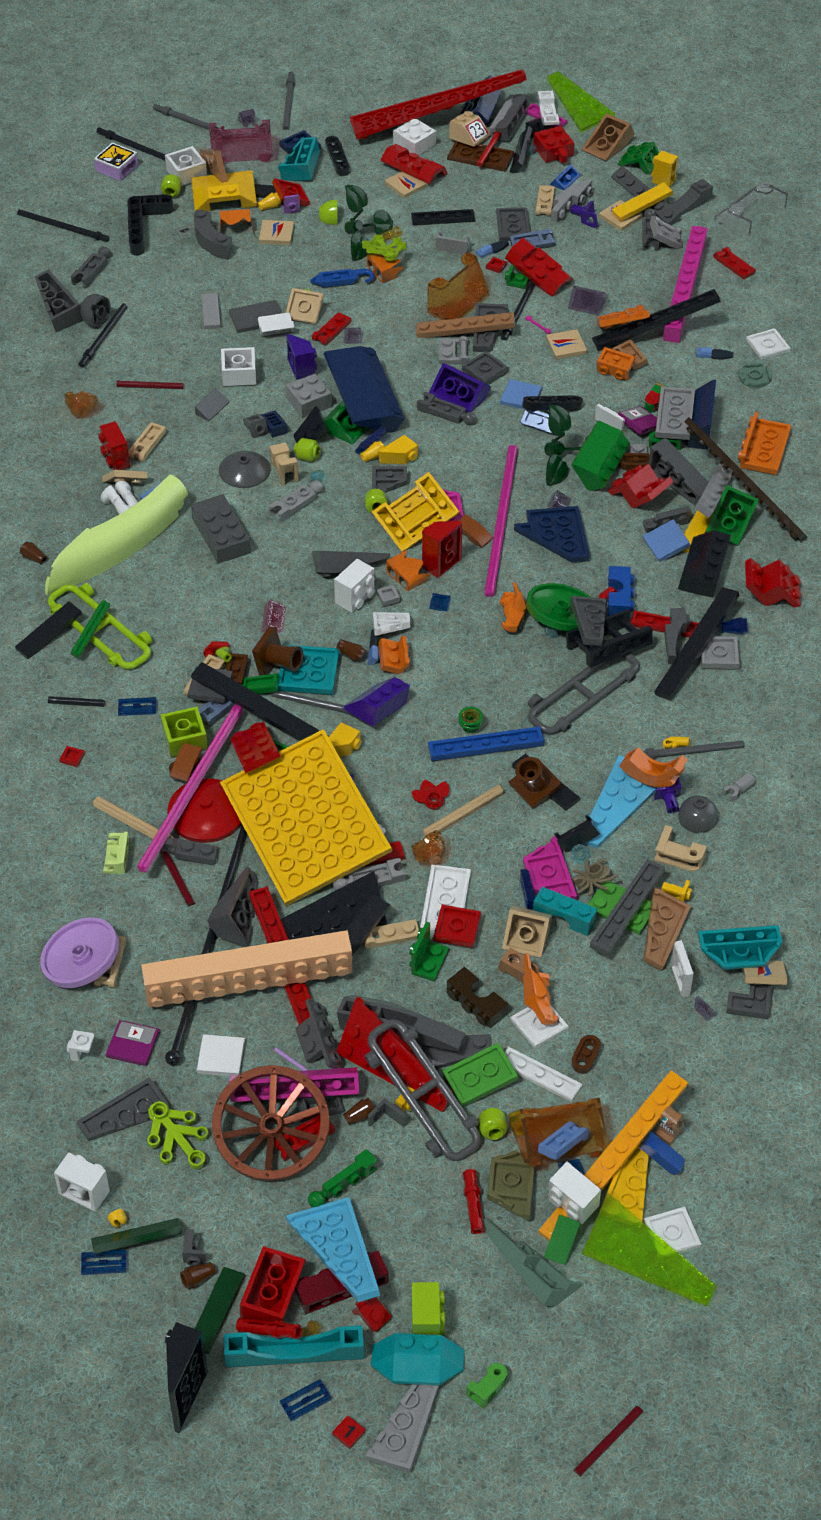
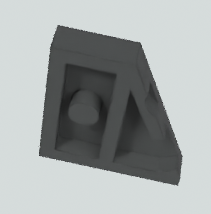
M372 466V489H380L386 493L407 485V466Z

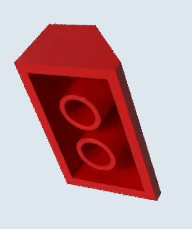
M461 521L433 522L422 531V568L437 578L462 559L463 522Z
M263 1246L240 1302V1317L271 1322L276 1320L283 1321L306 1259Z

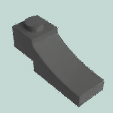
M701 179L691 184L690 189L670 205L680 215H683L699 207L700 202L712 197L713 186L704 179Z
M670 608V624H665L664 637L668 664H673L676 659V646L682 633H686L687 626L690 625L689 614L686 615L685 608Z

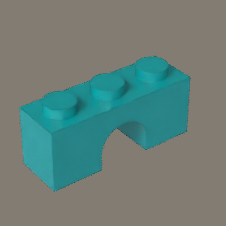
M545 887L540 889L534 899V911L553 915L552 919L554 916H560L567 920L570 925L569 929L588 936L596 923L597 908Z

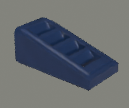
M276 410L261 414L266 420L268 432L272 438L288 433L286 422Z

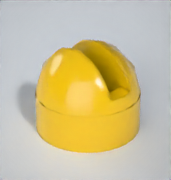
M117 1209L111 1212L107 1219L113 1227L120 1228V1223L122 1225L126 1224L127 1217L123 1209Z

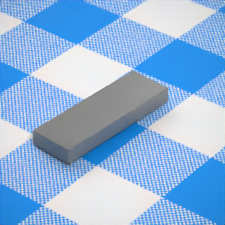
M201 294L204 329L221 328L218 294Z

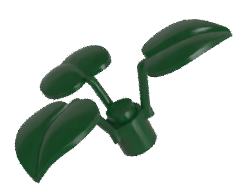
M346 185L347 205L352 212L357 214L345 223V231L348 234H352V261H358L370 254L366 252V249L362 248V241H369V239L364 238L363 233H359L362 228L375 226V233L377 235L386 236L393 228V220L385 210L375 212L373 216L375 223L363 224L361 221L355 220L363 212V207L367 206L368 198L365 191L359 186Z
M556 405L548 406V426L550 432L558 437L552 439V442H548L544 446L545 454L550 456L546 467V486L559 484L568 476V465L565 461H562V456L559 455L567 450L581 449V447H564L563 443L558 441L565 435V431L571 428V417L564 408Z

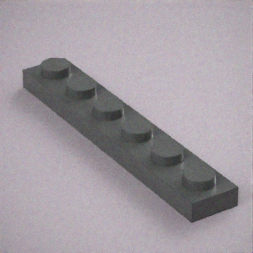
M623 166L611 175L613 180L634 197L650 190L648 186ZM664 200L648 207V209L655 210L656 216L669 225H673L681 217L680 213Z
M649 859L646 860L590 942V948L606 956L609 955L665 872L664 866Z

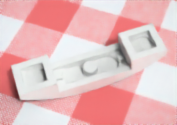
M538 91L539 109L543 125H559L560 122L558 114H556L553 91Z

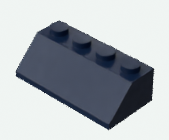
M489 75V76H488L487 78H485V79L492 78L493 76H492V75ZM502 89L464 102L459 116L466 111L473 112L487 126L491 121L490 118L494 113L493 110L498 103L497 100L501 96Z
M711 380L696 389L692 420L709 437L716 380ZM690 433V440L685 439V442H688V448L708 450L707 445L704 447L697 440L699 438L697 434L693 436Z

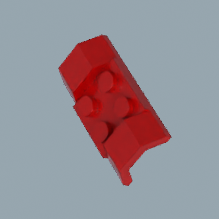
M398 144L387 147L381 157L382 162L428 184L432 182L438 173L444 176L447 175L445 166L434 161L430 162L429 159L421 158L416 153H410L408 149Z
M522 238L513 245L505 257L508 262L552 297L567 281L572 282L574 279L562 269L558 262L540 247H535L525 238Z

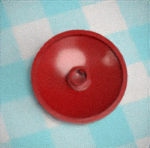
M202 779L173 828L178 835L194 842L211 843L223 840L239 829L242 823L220 784L222 780ZM185 785L181 786L170 798L167 813L170 812Z

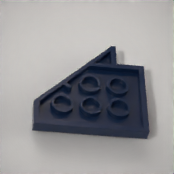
M578 506L526 510L527 523L514 524V531L570 562L589 561L590 555Z

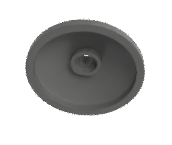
M253 451L234 452L225 457L219 465L221 479L228 485L237 488L257 486L264 482L270 474L268 460L261 454Z

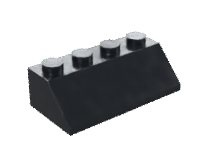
M712 530L693 537L678 589L713 598L730 541V534Z

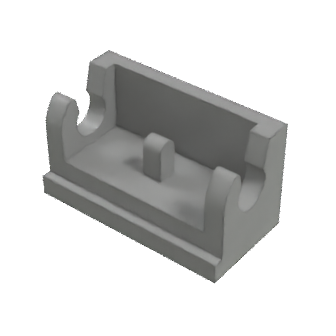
M439 231V235L436 237V250L467 255L471 245L470 236H467L465 240L443 237V232Z

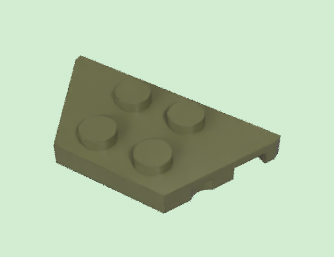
M531 1145L528 1150L522 1152L515 1150L506 1155L492 1157L487 1199L530 1221L536 1145Z

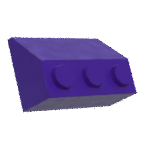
M442 363L429 393L434 394L435 397L466 408L467 413L472 412L486 399L491 386L451 365Z
M396 677L377 683L353 699L343 709L371 726H375L407 702L410 685Z

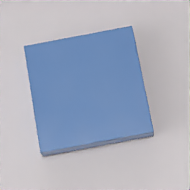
M510 379L500 399V404L526 410L522 407L523 398L526 396H539L542 386Z
M674 519L642 536L659 562L691 546Z

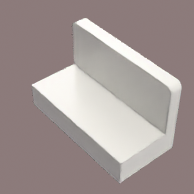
M290 313L258 317L261 336L294 331V323L291 321Z
M600 404L596 406L595 419L597 421L613 426L623 433L630 428L624 423L625 419L619 416L618 413Z

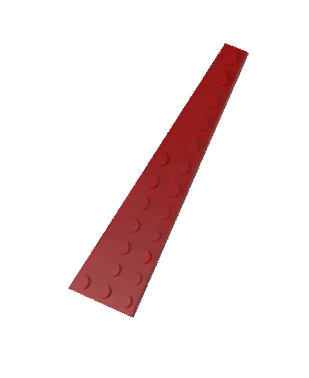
M521 69L350 117L351 125L356 139L363 140L368 135L403 124L412 119L435 114L443 109L449 110L454 105L514 84H521L527 80L526 74Z

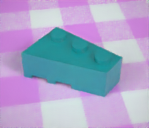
M317 137L301 138L294 146L293 152L285 157V162L278 165L281 180L301 181L312 179L320 154Z

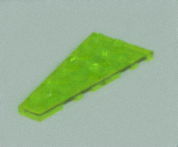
M559 71L547 76L548 83L556 92L557 97L561 100L562 105L573 119L580 133L597 126L606 113L615 117V113Z
M607 1193L582 1255L708 1307L716 1285Z

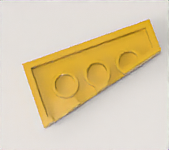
M642 1143L614 1175L599 1214L638 1229L642 1228L648 1155L640 1149Z

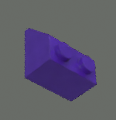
M287 334V359L295 379L299 380L315 374L317 370V363L315 361V358H317L316 349L312 348L310 341Z

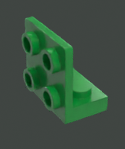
M654 141L644 142L638 146L632 145L627 148L618 165L624 166L639 162L643 172L650 174L654 168L652 164L653 159L660 152Z
M426 922L424 927H420L416 944L413 943L411 945L409 955H412L409 967H411L412 975L435 982L449 952V947L430 941V923Z

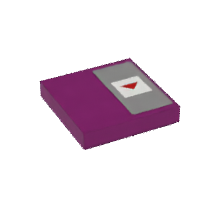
M642 406L618 412V415L625 419L624 423L639 435L656 430L657 417Z
M119 1020L107 1049L106 1058L147 1066L159 1034V1029Z

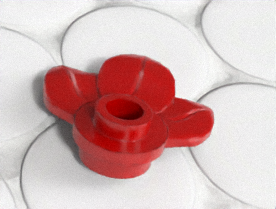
M425 779L420 786V790L412 791V797L415 801L424 803L430 809H439L444 803V798L449 795V785L444 781L435 786Z

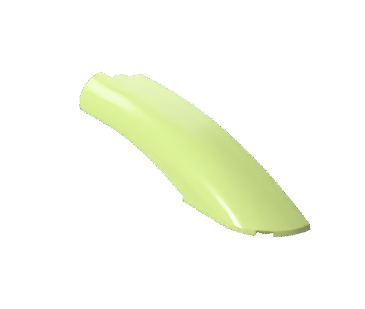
M170 474L150 494L125 512L91 529L86 528L53 562L51 566L53 569L50 576H47L45 594L51 595L64 585H77L121 563L150 543L179 517L178 510L183 507V500L188 496L184 484Z

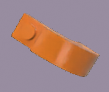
M637 747L626 754L619 767L633 779L653 787H669L674 785L679 775L685 770L684 765L687 759L681 755L670 762H658L648 757Z

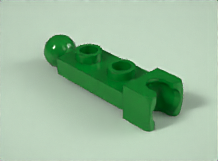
M367 1149L355 1156V1162L322 1184L321 1191H313L309 1194V1205L311 1207H319L324 1204L325 1198L327 1200L332 1197L337 1198L350 1184L354 1186L361 1180L362 1176L364 1178L370 1176L378 1170L374 1166L377 1163L376 1158Z

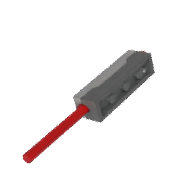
M526 94L509 95L489 127L492 139L477 161V166L481 167L497 141H510L529 108Z

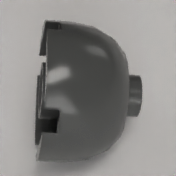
M91 294L80 304L81 318L86 324L100 328L108 320L105 317L107 313L110 314L111 304L107 297Z
M691 796L682 803L679 809L678 817L680 824L687 831L693 833L709 832L717 823V808L705 796Z

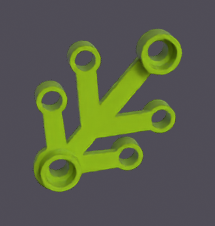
M374 235L372 242L368 240L362 241V248L366 249L367 253L382 254L385 260L392 261L397 259L400 251L407 249V243L402 242V238L396 237L393 238V243L387 245L383 235Z
M158 1101L153 1103L148 1110L149 1118L153 1123L151 1133L147 1137V1145L150 1148H157L160 1145L159 1131L162 1123L167 1131L163 1151L160 1152V1162L164 1165L172 1162L173 1154L171 1151L173 1141L175 1140L187 1155L188 1165L192 1169L202 1168L205 1164V1154L200 1150H194L183 1135L195 1136L198 1141H205L208 1138V1129L204 1126L191 1127L174 1124L171 1119H180L186 1125H192L195 1123L196 1115L191 1110H171L164 1102ZM157 1111L163 1112L162 1115H156L155 1113ZM190 1115L193 1118L191 1120H187L185 1117ZM200 1131L206 1133L204 1136L198 1135ZM157 1139V1142L151 1143L150 1140ZM169 1155L170 1158L163 1159L162 1156ZM194 1159H199L201 1162L198 1164H194L192 1161Z

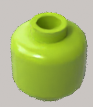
M173 174L166 175L161 182L162 194H168L172 197L178 196L182 186L180 178Z
M301 438L294 445V453H296L299 460L313 462L320 455L321 448L316 440Z
M371 489L365 494L364 502L367 511L372 514L373 510L387 502L386 494L382 490Z
M488 1108L482 1111L478 1117L480 1132L484 1138L497 1140L506 1134L508 1126L502 1110Z

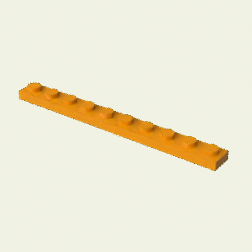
M671 1070L584 1176L602 1191L659 1122L663 1111L668 1106H672L687 1088L688 1082ZM561 1206L557 1207L538 1230V1233L550 1241L559 1214L568 1217L567 1211Z

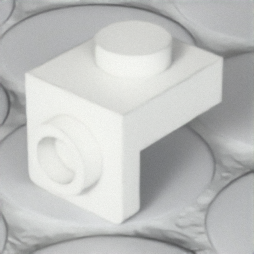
M74 1030L72 1038L67 1044V1053L70 1054L71 1060L79 1061L82 1052H90L94 1040L93 1033Z

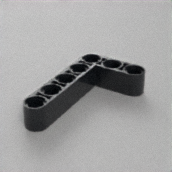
M144 195L128 198V233L130 253L132 255L139 256L144 253L143 216L172 213L174 207L171 195Z

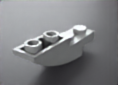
M589 179L576 183L558 194L553 201L551 221L557 223L559 219H563L567 210H571L573 204L578 206L583 204L586 197L591 196L593 192L592 180Z

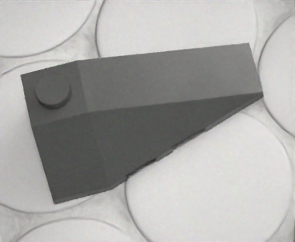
M312 551V557L316 572H321V576H332V573L343 572L356 559L369 564L389 558L390 553Z

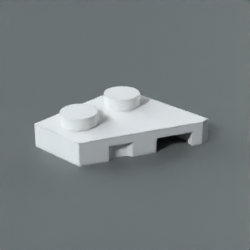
M373 612L374 635L410 628L409 613Z

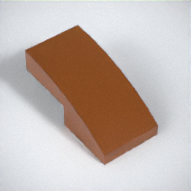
M465 514L458 520L463 522L462 533L467 535L468 540L483 548L493 539V536L470 516Z
M183 743L172 767L170 777L188 782L193 773L194 766L198 764L203 748Z

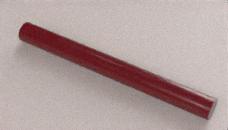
M117 381L116 384L117 387L184 388V383Z
M160 850L159 852L187 906L195 905L170 854Z
M635 1406L573 1471L578 1476H581L643 1413L642 1409L639 1406Z

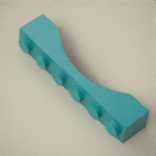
M362 1325L341 1326L321 1334L300 1337L299 1339H276L248 1332L224 1334L226 1367L364 1359Z

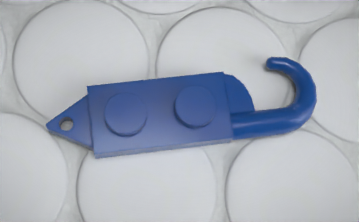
M369 269L319 272V275L310 279V283L321 285L322 288L354 284L360 275H369L370 278L366 279L365 282H370L374 279L375 275Z

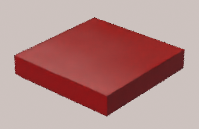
M274 178L272 184L281 201L284 202L285 196L298 194L300 205L309 206L310 201L301 184Z
M442 904L433 941L473 948L481 911Z

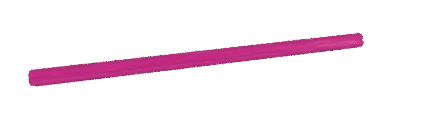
M516 445L508 446L484 595L487 597H493L495 593L517 456Z
M234 705L138 863L137 868L140 872L146 873L176 825L241 716L243 710L240 705Z

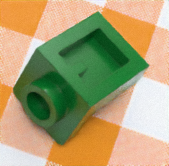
M513 265L510 266L509 271L506 270L504 279L507 280V286L521 289L526 288L529 278L524 274L514 273Z

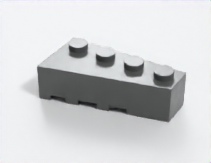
M49 269L35 276L39 292L55 332L66 329L83 320L80 314V304Z
M664 438L651 446L649 465L658 479L661 477L663 479L671 477L673 483L669 487L695 506L708 481Z

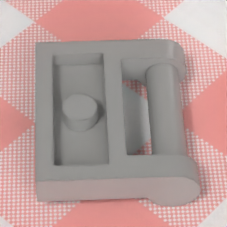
M653 216L650 220L654 239L675 249H680L682 247L679 235L680 228L671 226L659 220V217Z
M461 336L460 338H439V364L467 363L469 361L467 356L468 338L466 336ZM455 345H460V357L455 356Z

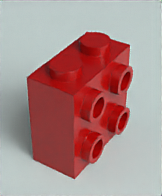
M116 421L100 425V433L98 434L99 441L102 444L100 451L102 456H106L105 459L108 467H112L113 470H125L130 467L128 444Z

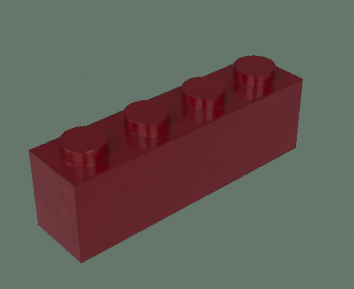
M379 1251L367 1252L377 1285L381 1286L389 1283V1272ZM328 1268L311 1277H302L298 1280L295 1287V1293L305 1315L353 1297Z

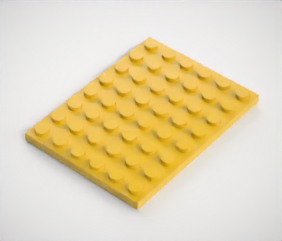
M324 729L279 752L281 757L248 773H245L243 770L220 782L286 906L392 852L390 844Z

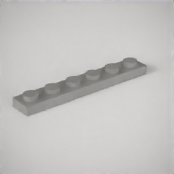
M720 462L715 467L694 507L707 518L713 513L733 472L730 468L726 470Z

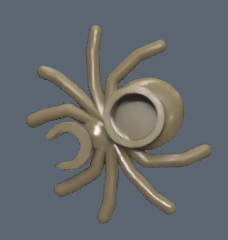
M605 858L598 860L589 867V860L586 859L585 872L572 870L574 873L581 874L571 879L578 888L577 894L587 890L590 886L588 896H591L593 884L602 890H608L607 887L598 883L611 881L617 875L614 874L609 877V867L600 864L605 861Z

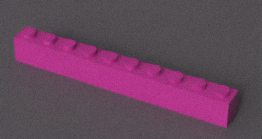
M692 226L670 306L692 297L706 244L708 228L701 226ZM686 316L665 324L663 341L680 342Z

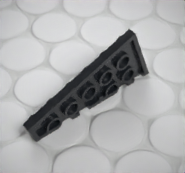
M375 871L282 918L281 922L288 940L345 931L373 894L381 898ZM385 915L376 926L387 925Z

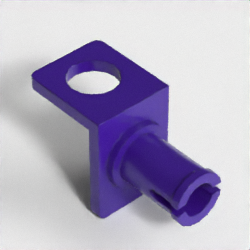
M590 201L585 207L576 204L572 205L571 214L581 216V222L594 228L598 227L594 201ZM590 217L593 218V223L588 221Z
M679 777L673 786L655 789L654 800L664 799L667 813L669 814L672 813L671 809L673 813L679 811L675 798L680 796L682 788Z

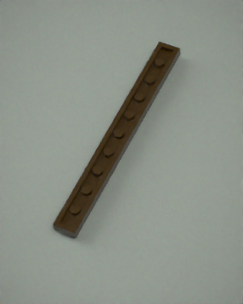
M690 417L684 421L688 425L686 429L693 436L695 434L699 436L697 440L704 447L707 445L710 448L709 453L715 459L719 457L722 460L720 464L726 470L730 468L733 471L731 475L737 481L741 479L744 482L742 486L749 493L753 491L756 494L754 497L759 499L758 502L760 504L764 502L768 506L765 509L772 516L776 514L779 517L777 521L784 528L787 526L790 529L788 533L795 540L799 538L803 541L808 537Z

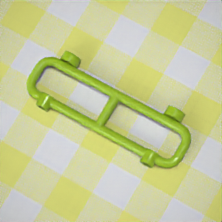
M84 583L80 587L71 584L64 585L48 597V605L51 608L50 613L52 615L62 607L61 604L55 603V600L69 591L76 594L94 610L99 605L91 598L94 595V590L88 583ZM106 612L103 617L104 619H102L94 634L110 623L142 649L144 653L134 661L126 662L118 652L112 651L94 634L90 642L109 657L107 659L108 663L113 664V667L119 665L123 669L130 670L140 666L151 655V649L148 646L153 642L151 636L146 631L136 636L109 612ZM77 620L70 624L81 634L85 629Z

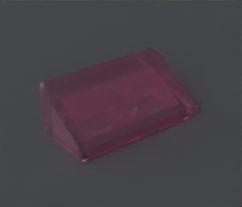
M271 599L266 603L261 632H266L268 627L272 626L276 627L277 633H283L286 606Z

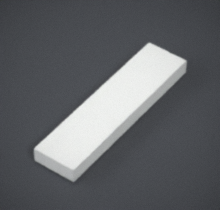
M510 1047L504 1052L517 1075L570 1102L574 1100L582 1087L581 1083Z

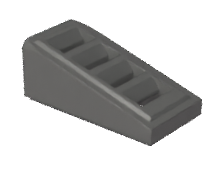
M340 1095L324 1096L329 1116L344 1113L345 1110ZM298 1098L296 1103L298 1113L307 1110L306 1106L309 1109L313 1108V1105L316 1104L314 1098ZM336 1099L338 1107L336 1105L331 1107L330 1101ZM319 1114L310 1116V1117L305 1118V1119H302V1120H300V1121H301V1122H306V1121H308V1120L314 1118L315 1116H317V1115H319Z

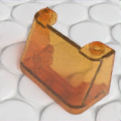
M467 251L462 255L461 263L465 267L449 281L438 277L428 283V314L440 320L464 318L476 308V303L483 302L489 296L488 285L478 259L474 254Z
M600 1098L588 1099L587 1102L579 1101L572 1104L538 1109H519L508 1114L509 1123L524 1163H529L530 1167L543 1165L542 1161L553 1160L538 1153V1145L569 1121L576 1123L577 1127L588 1128L590 1134L586 1141L581 1140L560 1158L589 1154L590 1158L598 1157L609 1146Z

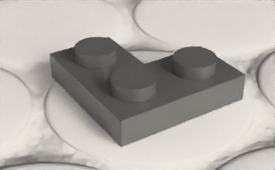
M750 984L749 994L729 992L726 1013L768 1019L772 985Z

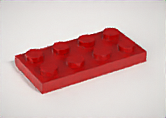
M264 721L255 723L249 729L238 731L230 737L245 773L281 757Z

